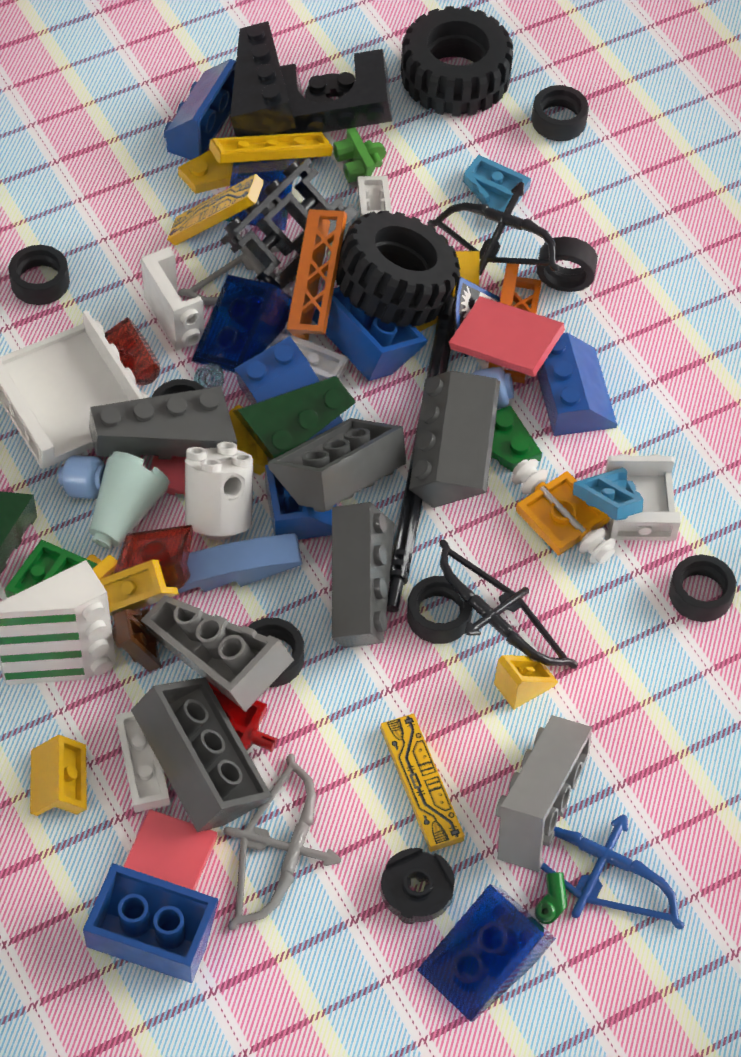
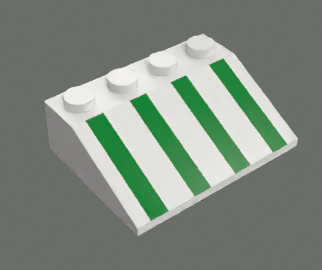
M87 560L0 602V666L6 685L86 680L94 675L105 674L112 666L117 664L107 591Z

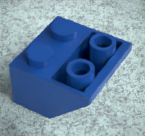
M265 465V488L274 536L295 533L298 540L332 536V509L325 512H317L312 507L298 505L270 471L268 465Z

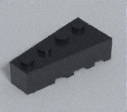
M268 21L243 27L239 30L230 113L236 137L270 135L296 128Z

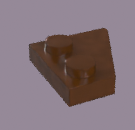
M125 609L114 613L115 628L112 629V633L117 647L123 648L134 662H138L148 672L161 668L157 641L141 621L150 609Z

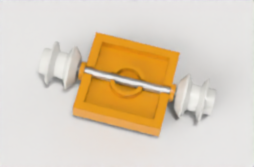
M536 459L523 460L518 463L513 470L512 482L515 485L523 483L522 493L531 495L517 503L516 512L558 556L581 541L579 552L581 554L589 552L591 554L589 558L591 564L598 562L603 564L608 561L615 552L614 546L616 541L613 538L605 540L606 531L601 527L609 523L610 517L573 495V485L577 480L566 471L546 484L548 471L546 469L537 470L538 461Z

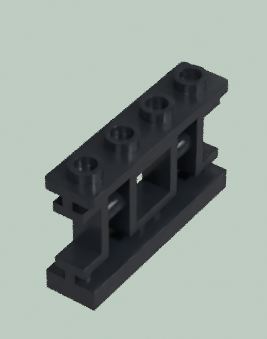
M309 157L301 164L297 160L290 164L282 172L286 177L281 182L276 178L263 190L267 196L262 200L258 198L255 205L245 209L244 211L247 215L242 220L239 216L235 217L224 228L227 234L220 240L224 245L229 242L233 253L246 245L264 265L265 268L256 278L266 283L262 289L269 297L282 290L297 275L309 209L345 211L347 213L346 225L359 213L352 204L345 207L342 204L344 200L340 196L330 204L310 183L319 172L315 168L312 170L309 167L312 163ZM300 176L302 180L294 188L301 194L304 200L300 203L291 192L280 199L278 195ZM283 207L303 228V231L292 242L272 220ZM261 212L264 216L256 225L266 237L261 241L252 230L241 237L239 233ZM330 220L328 235L335 230L337 220ZM276 246L284 256L295 250L297 254L275 274L273 270L281 262L270 250Z

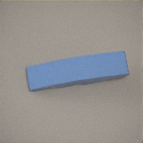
M292 533L226 543L181 555L159 564L166 587H177L180 594L200 587L203 592H207L235 581L242 587L301 566L303 562L297 535Z

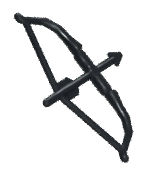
M519 182L511 190L513 195L504 212L489 208L488 204L463 202L449 206L436 219H430L427 222L432 227H440L469 251L479 250L443 223L447 217L455 212L469 211L498 223L492 238L485 240L480 250L479 276L482 275L488 262L549 266L555 272L560 269L559 265L556 264V243L549 232L538 226L531 219H523L511 215L519 197L524 196L523 182ZM505 226L517 230H525L543 238L549 248V260L496 257L501 247L498 241Z
M440 540L439 546L442 548L440 568L446 580L455 589L461 600L466 603L468 602L482 616L473 624L467 622L466 635H481L479 630L489 623L506 638L508 644L546 666L567 665L572 669L578 667V663L566 656L522 599L529 594L528 587H523L519 591L514 592L450 549L446 540ZM448 555L504 592V594L499 596L500 604L493 609L480 596L475 595L471 589L462 583L453 573L448 563ZM521 608L559 658H552L535 650L514 631V628L500 614L506 610L515 612Z

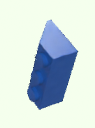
M229 59L204 71L198 82L195 81L192 84L189 96L179 104L175 118L165 126L164 138H166L167 152L189 160L207 152L210 139L217 136L231 113L236 67L235 60Z
M340 287L334 288L326 336L339 348L342 354L349 358L351 363L368 381L392 375L426 345L428 340L416 327H412L411 324L406 327H400L396 323L386 324L380 322L381 319L375 316L371 318L364 314L365 311L361 308L354 307L350 303V298L344 297L341 293ZM317 308L312 319L316 325H318L320 315Z
M568 332L563 333L537 372L553 435L559 436L617 428V421L595 348Z
M112 863L83 928L86 947L192 983L207 947L218 905V898Z

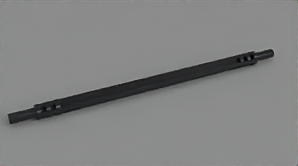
M452 295L444 310L438 316L427 378L447 372L451 352L449 341L454 335L456 325L455 309L457 298L452 297ZM418 424L392 552L387 611L393 613L399 611L403 585L408 582L423 501L409 490Z

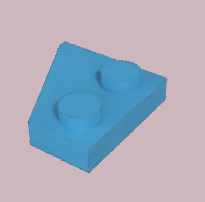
M478 154L465 171L463 182L482 204H488L489 208L504 212L513 195L511 190L519 182H523L525 194L530 187L531 178ZM520 196V197H519V199H518L516 205L518 204V202L521 200V198H522L523 196Z
M623 467L574 482L573 495L585 501L587 505L606 513L611 519L624 520L628 516L643 511V498L636 491L634 482L627 481V470Z

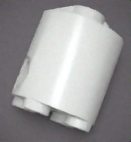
M220 442L217 444V448H188L185 459V524L187 528L195 533L203 534L211 540L219 541L229 539L236 534L248 530L252 525L253 513L252 456L237 450V444L233 442Z

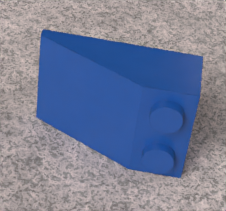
M291 336L234 368L238 384L251 404L319 381L308 360ZM339 415L310 439L342 423L341 416Z

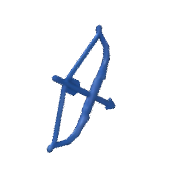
M622 814L611 822L614 828L605 846L583 837L579 832L555 826V837L577 846L581 851L598 858L591 874L582 875L576 888L565 880V888L578 898L571 913L573 918H578L586 903L671 921L675 928L679 930L684 928V923L679 920L676 893L666 880L645 866L641 861H633L613 851L622 831H628V818L626 815ZM543 862L541 869L547 874L555 873L552 868ZM606 863L624 871L637 874L659 886L668 898L670 914L597 898L603 887L599 876Z

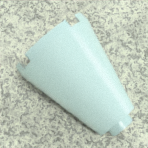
M115 451L112 455L110 454L106 461L89 528V533L93 536L92 541L95 544L110 549L111 546L118 547L167 491L170 481L160 469L154 466L152 471L142 466L145 460L129 453Z

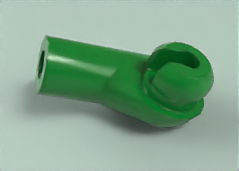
M564 872L545 874L547 894L536 905L534 913L536 919L542 924L553 923L567 908Z

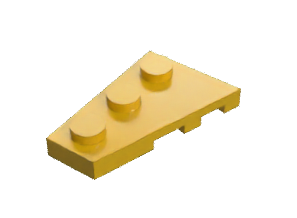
M209 150L179 166L178 176L197 194L231 186L232 181L249 178L255 174L260 178V174L275 171L276 175L281 174L286 169V163L282 159L219 163Z

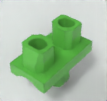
M355 127L347 129V139L333 143V155L337 162L348 159L352 160L343 164L344 175L348 183L356 182L358 176H371L375 167L378 168L383 165L382 160L386 156L384 145L379 142L372 143L371 140L364 143Z

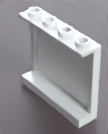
M88 310L83 311L82 324L0 357V402L42 470L73 455H78L94 448L89 430L90 407L149 398L144 391L140 392L136 386L133 372L129 367L125 368L123 366L118 349L113 343H108L99 320L94 321Z

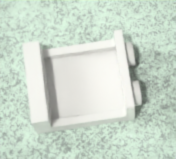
M169 246L141 257L144 298L176 351L194 346L205 339L203 300L200 296L187 301L180 299L177 290L176 259L171 247Z
M628 454L608 456L605 473L622 467L627 470V481L634 482L636 491L643 498L642 512L628 516L624 520L610 518L608 523L609 539L676 541L681 518L680 511L675 510L672 480L673 456H662L659 454L650 456H630Z

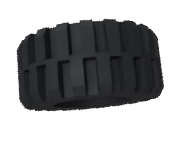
M446 6L444 10L433 9L428 12L427 16L423 14L418 17L415 23L413 22L408 27L406 35L403 37L401 54L402 84L415 102L420 101L422 107L427 110L432 108L437 114L444 115V113H450L452 117H460L461 114L465 113L468 116L475 115L478 110L483 112L491 108L492 103H498L503 98V94L508 90L514 53L512 39L509 37V33L504 26H499L497 19L493 16L487 17L486 13L481 10L472 11L470 7L462 6L461 9L454 8V6ZM461 57L474 63L469 65H451L439 59Z
M380 211L377 214L370 212L357 218L349 226L340 251L336 283L340 286L341 293L344 297L350 298V303L354 307L364 310V314L371 318L375 316L381 319L380 322L386 324L392 322L400 327H406L409 324L415 327L435 320L444 310L459 280L460 264L453 246H449L448 240L442 234L436 233L434 227L421 223V220L418 218L406 217L404 213L400 212L394 214L389 211Z

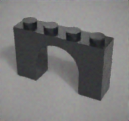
M383 49L354 53V85L344 96L330 102H314L302 96L301 81L296 63L280 66L296 128L277 132L274 135L310 132L325 133L392 122L388 71Z

